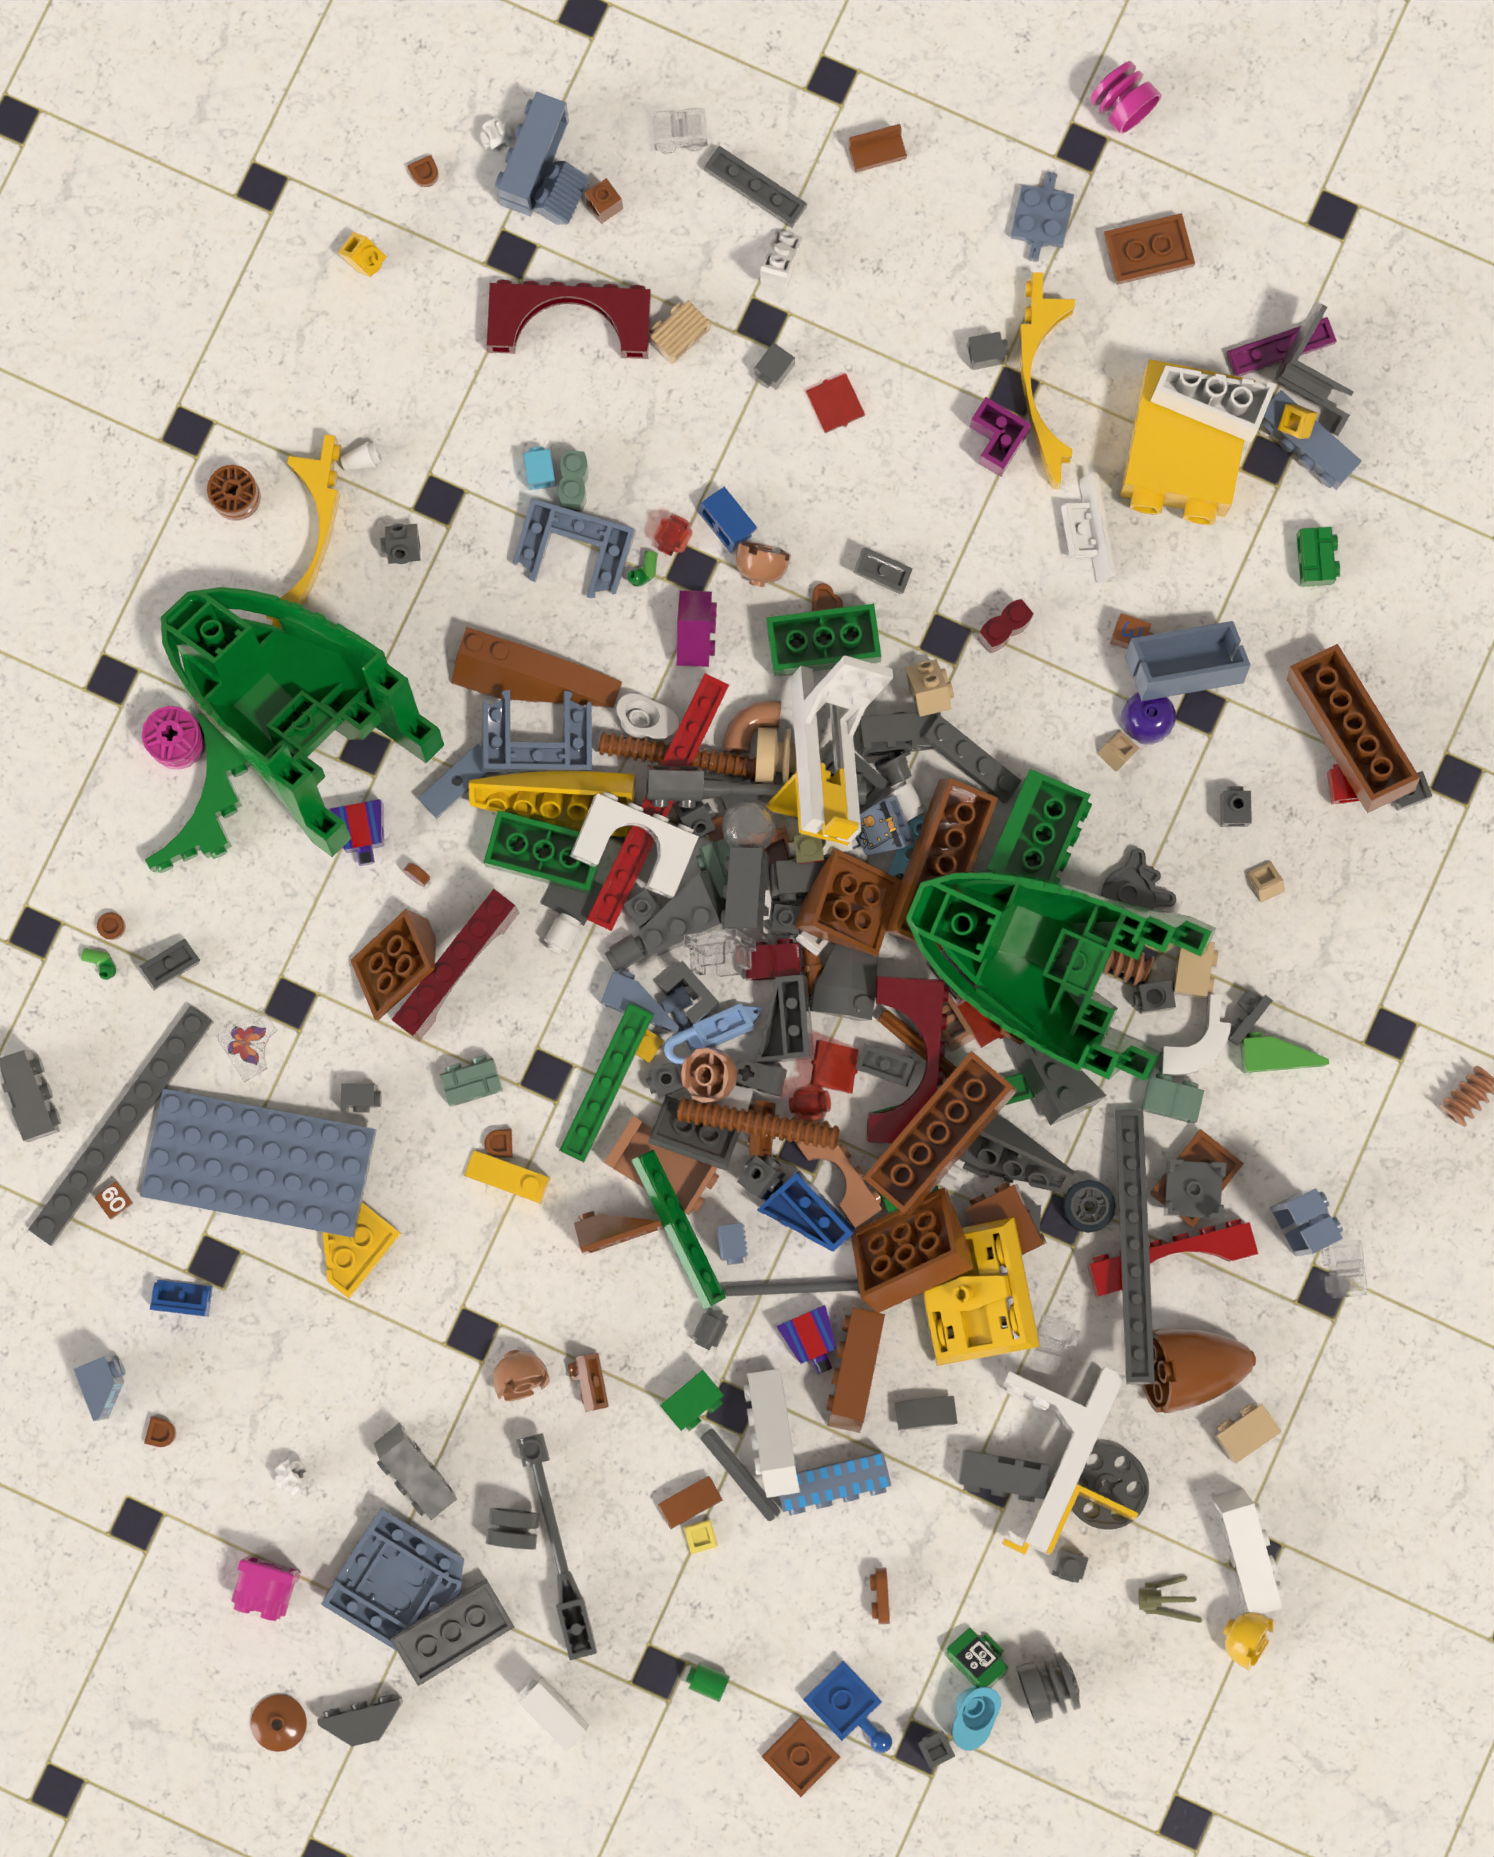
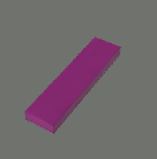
M1328 317L1320 320L1301 355L1336 344L1337 340ZM1301 326L1227 351L1226 355L1234 376L1240 377L1283 362V358Z

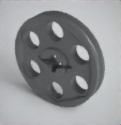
M1111 1445L1093 1447L1091 1454L1100 1455L1103 1463L1098 1470H1092L1086 1462L1080 1476L1087 1482L1086 1489L1096 1492L1103 1486L1102 1481L1105 1479L1108 1483L1122 1480L1111 1488L1112 1494L1108 1495L1106 1492H1098L1097 1494L1137 1512L1139 1516L1147 1503L1149 1495V1481L1143 1465L1132 1453L1123 1448ZM1120 1456H1125L1130 1461V1468L1126 1472H1119L1115 1468V1461ZM1134 1481L1142 1486V1494L1137 1498H1132L1127 1493V1486ZM1079 1495L1071 1509L1084 1523L1098 1529H1117L1134 1521L1128 1518L1116 1521L1111 1515V1510L1098 1505L1099 1514L1093 1519L1087 1518L1084 1514V1506L1092 1501Z

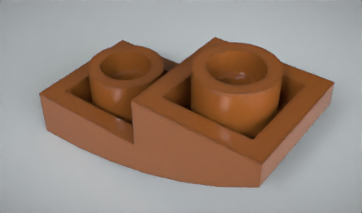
M708 1476L669 1497L657 1506L671 1530L720 1503L723 1499L711 1477Z

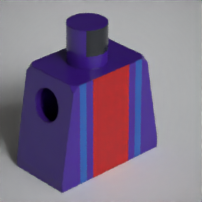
M378 799L330 808L332 813L345 821L351 837L343 846L346 853L357 852L359 866L374 864L373 849L384 846V804L382 800Z
M825 1305L777 1326L778 1331L800 1364L811 1360L817 1375L832 1369L826 1353L836 1349Z

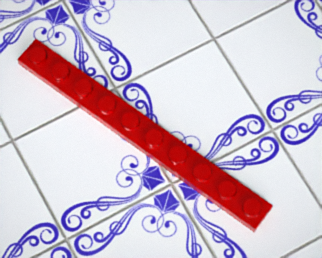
M704 673L661 765L691 766L729 684ZM645 796L641 807L644 809L643 813L653 816L655 813L667 817L674 801H669L668 807L652 806V800H647ZM637 826L630 827L587 920L612 931L655 842L646 830Z

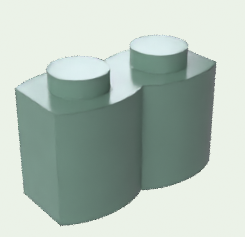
M565 450L560 462L562 474L558 489L560 504L563 508L582 512L587 500L585 489L589 473L587 458L584 451Z
M1156 1074L1155 1078L1150 1077L1148 1079L1141 1110L1195 1124L1198 1120L1204 1090L1198 1089L1199 1084L1183 1080L1182 1084L1172 1082V1077Z

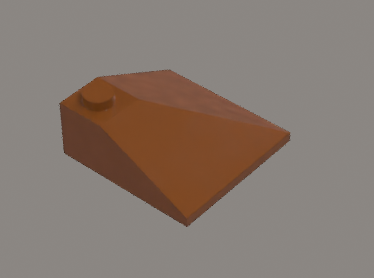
M833 849L803 900L795 927L817 938L872 956H878L902 880L838 849Z
M408 909L401 912L350 960L372 1015L377 1021L435 969L436 937L427 918Z
M594 1211L579 1215L580 1221L574 1223L581 1252L585 1255L664 1229L660 1220L606 1214L595 1215Z

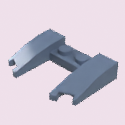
M531 498L513 564L515 566L519 562L531 572L528 578L536 582L551 534L561 535L601 547L587 598H596L595 592L610 589L612 595L616 594L636 530Z
M510 690L501 692L503 699L491 705H488L487 700H484L482 702L481 772L592 771V703L588 701L586 706L583 707L570 700L573 693L564 691L563 743L511 742Z

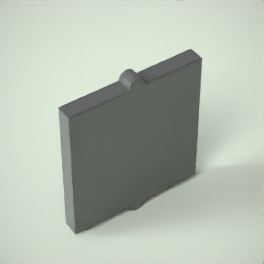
M594 881L590 895L549 884L550 889L542 905L560 914L565 913L581 922V925L584 926L603 885Z

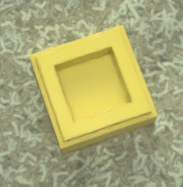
M711 1519L684 1526L691 1554L718 1547Z

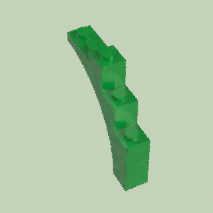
M203 713L197 714L204 733L207 752L206 779L201 798L192 817L181 832L164 848L145 859L152 872L164 873L174 867L173 863L181 859L188 861L198 856L197 851L199 850L202 851L205 857L217 859L227 853L226 849L232 847L218 817L228 818L238 812L237 808L243 806L229 777L232 775L239 777L249 771L248 767L251 765Z

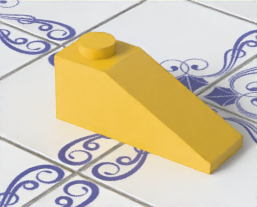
M475 1150L464 1174L468 1178L542 1204L551 1178Z

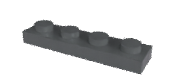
M718 146L704 166L706 172L791 228H793L807 208L806 202L721 146Z
M941 715L934 717L921 737L1002 803H1007L1022 782L1021 779Z

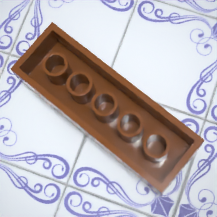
M1338 644L1290 666L1287 682L1367 813L1416 790L1420 779L1419 775Z
M952 778L938 780L903 876L886 933L917 945L906 916L920 883L955 872H972L996 806L997 797ZM935 942L939 950L943 951L942 945Z
M971 1051L864 1175L863 1179L902 1213L910 1217L1018 1090Z

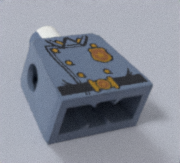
M897 796L883 799L860 814L861 832L851 841L853 849L862 846L866 855L900 849L915 844Z

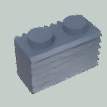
M555 161L547 168L545 173L547 179L543 187H540L534 196L536 202L533 210L545 216L554 224H569L590 177L567 161Z
M742 1223L717 1226L721 1261L727 1260V1265L744 1263L743 1258L748 1256V1252H746L748 1247L745 1246L747 1244L745 1241L746 1236L744 1235L746 1233L744 1230L745 1225Z

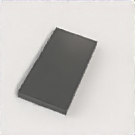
M486 1578L390 1636V1639L417 1686H420L515 1627Z

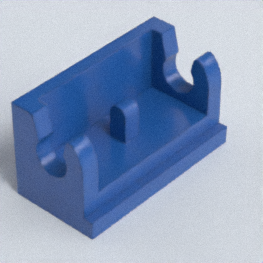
M725 486L700 504L698 513L730 553L738 548L739 542L744 543V541L749 540L752 537L751 534L757 530V526Z
M157 1280V1283L155 1282L153 1286L150 1310L209 1317L213 1286Z

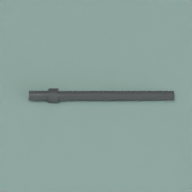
M858 1278L857 1280L725 1285L726 1297L858 1291L860 1293Z

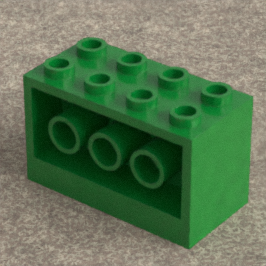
M1029 769L986 871L1018 874L1059 883L1061 878L1056 877L1058 871L1063 872L1069 861L1071 853L1067 852L1069 846L1073 847L1077 842L1082 828L1077 826L1079 821L1084 823L1092 806V803L1088 802L1091 794ZM1053 809L1057 815L1052 817L1047 810ZM1044 834L1048 841L1042 842L1038 840L1039 837L1036 835ZM1032 858L1037 865L1031 867L1025 859L1029 860Z

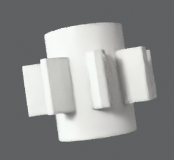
M495 118L483 124L484 132L479 133L485 149L491 147L493 152H499L510 146L511 142L509 139L514 136L508 122L502 124L499 118Z
M958 1159L938 1185L943 1188L945 1187L949 1191L953 1186L960 1189L968 1174V1170L962 1168L965 1162Z
M288 1458L274 1470L278 1474L274 1481L282 1492L291 1491L292 1495H295L309 1484L306 1480L309 1471L301 1461L293 1462L291 1458Z

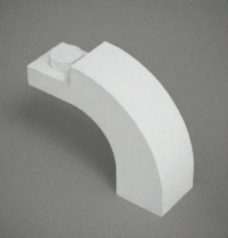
M1210 994L1207 996L1205 1031L1196 1044L1188 1047L1163 1046L1161 1048L1160 1074L1183 1076L1194 1073L1210 1064L1221 1053L1231 1029V1023L1220 1022V1018H1225L1226 1004L1221 1002V995Z

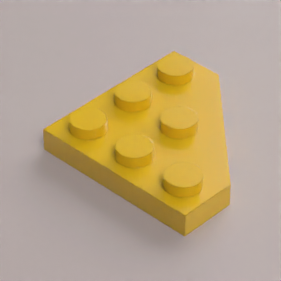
M362 1202L355 1238L322 1232L327 1282L350 1299L402 1233Z

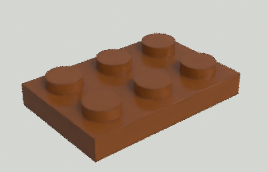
M1182 213L1104 231L1103 235L1116 285L1194 267L1195 265Z
M1201 1129L1198 1130L1176 1158L1189 1162L1226 1163V1175L1222 1178V1191L1244 1164ZM1166 1172L1149 1192V1195L1163 1206L1165 1201ZM1178 1217L1191 1228H1194L1201 1219Z

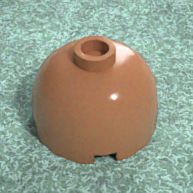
M744 541V544L742 542L738 544L736 564L740 573L750 579L749 584L765 587V583H774L784 576L790 563L791 553L780 549V553L777 554L775 553L776 550L772 549V546Z
M713 1047L694 1050V1053L683 1062L681 1078L684 1088H688V1091L692 1094L690 1096L694 1100L702 1103L715 1102L727 1097L734 1089L738 1077L737 1067L733 1059L725 1051Z
M519 1350L507 1352L495 1367L493 1374V1383L497 1397L501 1399L504 1396L505 1401L520 1400L534 1395V1391L531 1389L539 1385L541 1389H544L550 1382V1377L543 1361L533 1353L520 1352Z

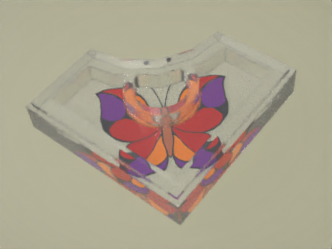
M261 1007L215 1036L243 1082H247L268 1069L265 1060V1047L269 1038L278 1030L265 1009Z

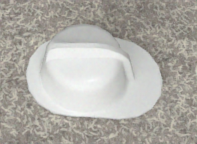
M633 693L624 695L618 701L616 709L617 715L621 720V726L632 737L667 738L672 736L678 729V716L667 706L643 695Z

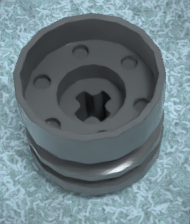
M1061 1651L1054 1654L1057 1663L1056 1667L1052 1666L1048 1656L1044 1657L1045 1671L1040 1672L1034 1661L1016 1667L1035 1723L1053 1718L1052 1704L1057 1703L1063 1714L1068 1713L1065 1704L1066 1699H1069L1073 1710L1081 1708L1079 1702L1080 1691L1074 1672Z

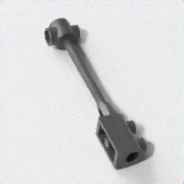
M647 765L646 799L652 800V806L668 807L669 801H679L680 807L694 808L696 807V801L728 796L729 794L775 795L785 784L730 783L729 781L705 778L704 770L701 766ZM856 771L859 805L864 806L867 796L866 779L863 778L862 772Z
M541 1433L518 1439L516 1441L523 1467L530 1465L532 1467L558 1571V1604L556 1608L569 1660L597 1654L598 1650L585 1598L582 1597L573 1575L568 1569L542 1462L550 1460L544 1435Z

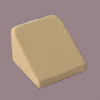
M1119 730L1100 749L1098 755L1114 771H1118L1138 751L1139 747Z
M1271 861L1247 872V876L1260 902H1264L1285 891L1283 879Z

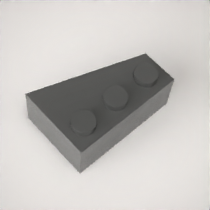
M730 848V856H727L725 859L728 883H724L723 886L726 909H723L721 912V924L737 942H769V933L763 932L764 916H769V907H764L765 892L769 890V855L763 848Z

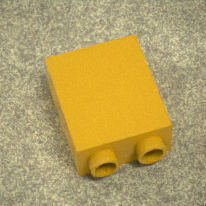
M1149 359L1142 377L1119 497L1131 499L1130 508L1136 512L1158 515L1162 513L1164 505L1184 509L1183 519L1188 522L1200 525L1215 524L1216 516L1225 517L1232 506L1244 440L1153 403L1151 399L1165 366L1201 371V374L1213 376L1221 374L1226 375V378L1242 380L1244 377Z

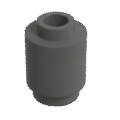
M630 934L610 946V950L605 955L615 971L621 968L625 970L645 957L643 952L646 950V947L639 935L634 938Z
M709 1307L706 1313L703 1312L692 1335L697 1338L695 1344L709 1351L712 1346L717 1348L728 1326L726 1322L729 1316Z

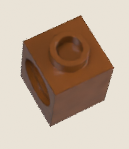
M607 178L585 192L586 204L601 224L623 210L622 198Z

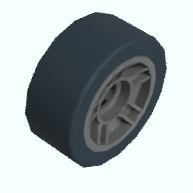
M1093 1180L1081 1181L1070 1187L1063 1197L1062 1203L1063 1215L1069 1225L1078 1231L1086 1233L1099 1231L1109 1225L1114 1217L1116 1208L1114 1195L1109 1188ZM1087 1201H1092L1094 1207L1090 1212L1084 1209V1204Z

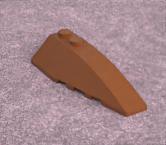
M468 627L465 629L457 653L451 682L454 685L501 700L503 699L501 692L510 690V701L520 700L536 703L563 704L564 691H569L573 693L570 700L581 706H586L589 701L594 707L614 708L622 685V681L594 670Z

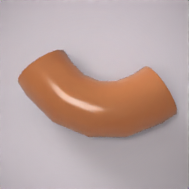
M781 701L755 702L739 710L727 726L722 749L728 752L748 753L751 738L758 731V728H779Z

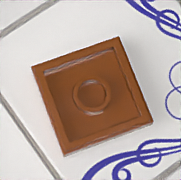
M800 1716L761 1757L802 1797L840 1758V1755Z

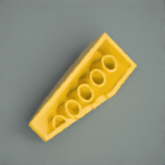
M543 771L469 780L470 806L496 813L498 810L579 832L596 794L610 793L618 797L617 802L626 806L628 803L635 804L636 798L635 774L591 771ZM631 826L620 827L611 836L626 837Z

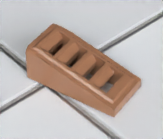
M949 994V1004L943 1007L942 1013H947L951 1010L954 1012L947 1017V1025L956 1020H959L960 1023L948 1030H941V1034L951 1051H955L974 1040L975 1035ZM963 1029L965 1030L963 1033L951 1039V1036H953L954 1034L960 1032Z

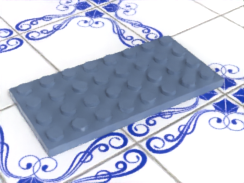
M163 1089L140 1197L355 1238L377 1130Z

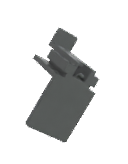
M1315 302L1285 354L1284 361L1278 368L1274 380L1338 414L1330 430L1331 433L1338 436L1350 414L1337 408V404L1327 398L1333 387L1349 396H1352L1354 391L1298 361L1327 309V306Z

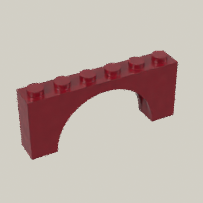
M497 280L496 283H490L487 326L488 353L515 354L518 338L523 328L534 316L556 305L575 304L588 307L608 320L619 338L622 358L648 359L651 290L646 289L645 286L631 285L630 288H619L616 284H604L603 287H592V284L589 283L566 286L562 282L539 285L536 281L512 284V281Z
M493 889L437 960L435 969L419 983L391 1020L420 1042L435 1023L442 1004L466 970L496 937L506 932L520 914L516 905Z
M877 976L875 1003L897 1009L914 1022L924 1040L926 1066L920 1084L907 1100L886 1111L868 1112L867 1142L893 1143L936 1093L937 1086L943 1084V1068H939V1057H944L945 1041L940 1040L941 1030H946L947 1014L942 1013L943 1002L948 1003L949 986H944V980Z

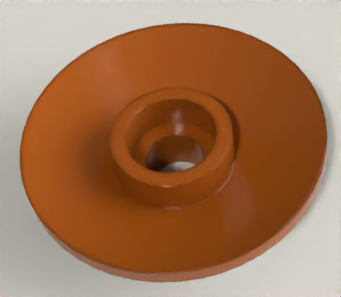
M272 1695L265 1698L256 1706L251 1718V1730L256 1741L265 1749L274 1752L286 1751L296 1746L302 1740L307 1728V1717L303 1707L297 1700L287 1695ZM275 1719H279L282 1721L281 1729H275L273 1727V1721Z

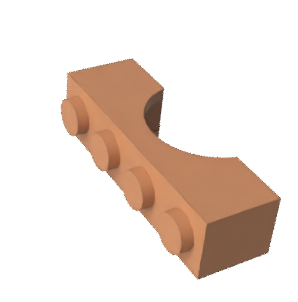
M817 1119L813 1122V1124H817V1122H820L822 1126H825V1124H829L827 1120L822 1123L820 1119ZM793 1140L807 1161L815 1159L827 1160L841 1170L846 1182V1191L839 1207L854 1229L882 1210L879 1204L883 1200L874 1188L872 1190L867 1188L864 1183L865 1179H863L865 1174L859 1166L854 1168L848 1159L852 1156L843 1143L837 1144V1147L831 1150L829 1146L826 1148H821V1145L814 1147L813 1143L805 1145L801 1141L798 1144L796 1140Z

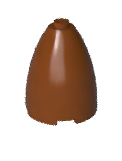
M1173 1328L1153 1330L1154 1384H1142L1150 1406L1156 1413H1171L1189 1409L1211 1401L1239 1384L1251 1373L1255 1366V1354L1248 1346L1217 1333Z

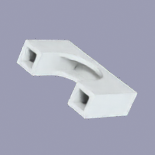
M610 793L596 794L570 857L596 867L599 864L609 837L616 829L623 826L640 827L653 837L657 846V860L645 889L672 899L675 896L699 836L694 835V830L685 825L679 824L678 827L668 824L669 819L655 813L653 816L643 813L644 809L636 804L628 803L627 806L617 802L618 797Z

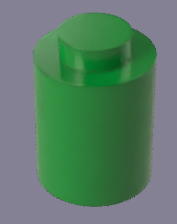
M699 1663L697 1668L691 1666L686 1682L690 1683L688 1689L720 1702L730 1676Z

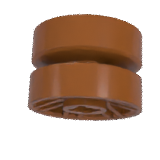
M226 465L217 469L208 481V498L222 517L228 520L240 521L250 517L258 509L261 501L260 489L254 477L247 469L238 465ZM235 490L237 494L233 496L232 491Z

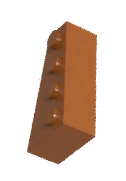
M853 1307L851 1315H845L842 1331L847 1332L845 1342L840 1341L837 1358H841L840 1368H834L831 1384L836 1385L834 1395L829 1394L826 1411L830 1412L827 1426L860 1433L865 1419L885 1314Z

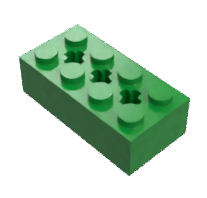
M874 603L766 617L773 677L794 674L800 666L812 668L813 671L832 669L844 655L873 664L881 662L882 656ZM847 632H853V636L857 635L854 641L845 639ZM820 636H826V640L830 639L827 645H821V642H817L820 640ZM794 639H799V643H804L798 649L791 646Z
M499 810L483 862L488 868L590 895L599 866L598 864L596 867H593L579 860L569 866L564 861L565 857H570L580 833L579 831ZM518 840H522V844L525 847L515 851L514 847H511L512 844H517ZM545 847H549L548 850L551 855L546 856L544 859L541 858L538 851H543Z

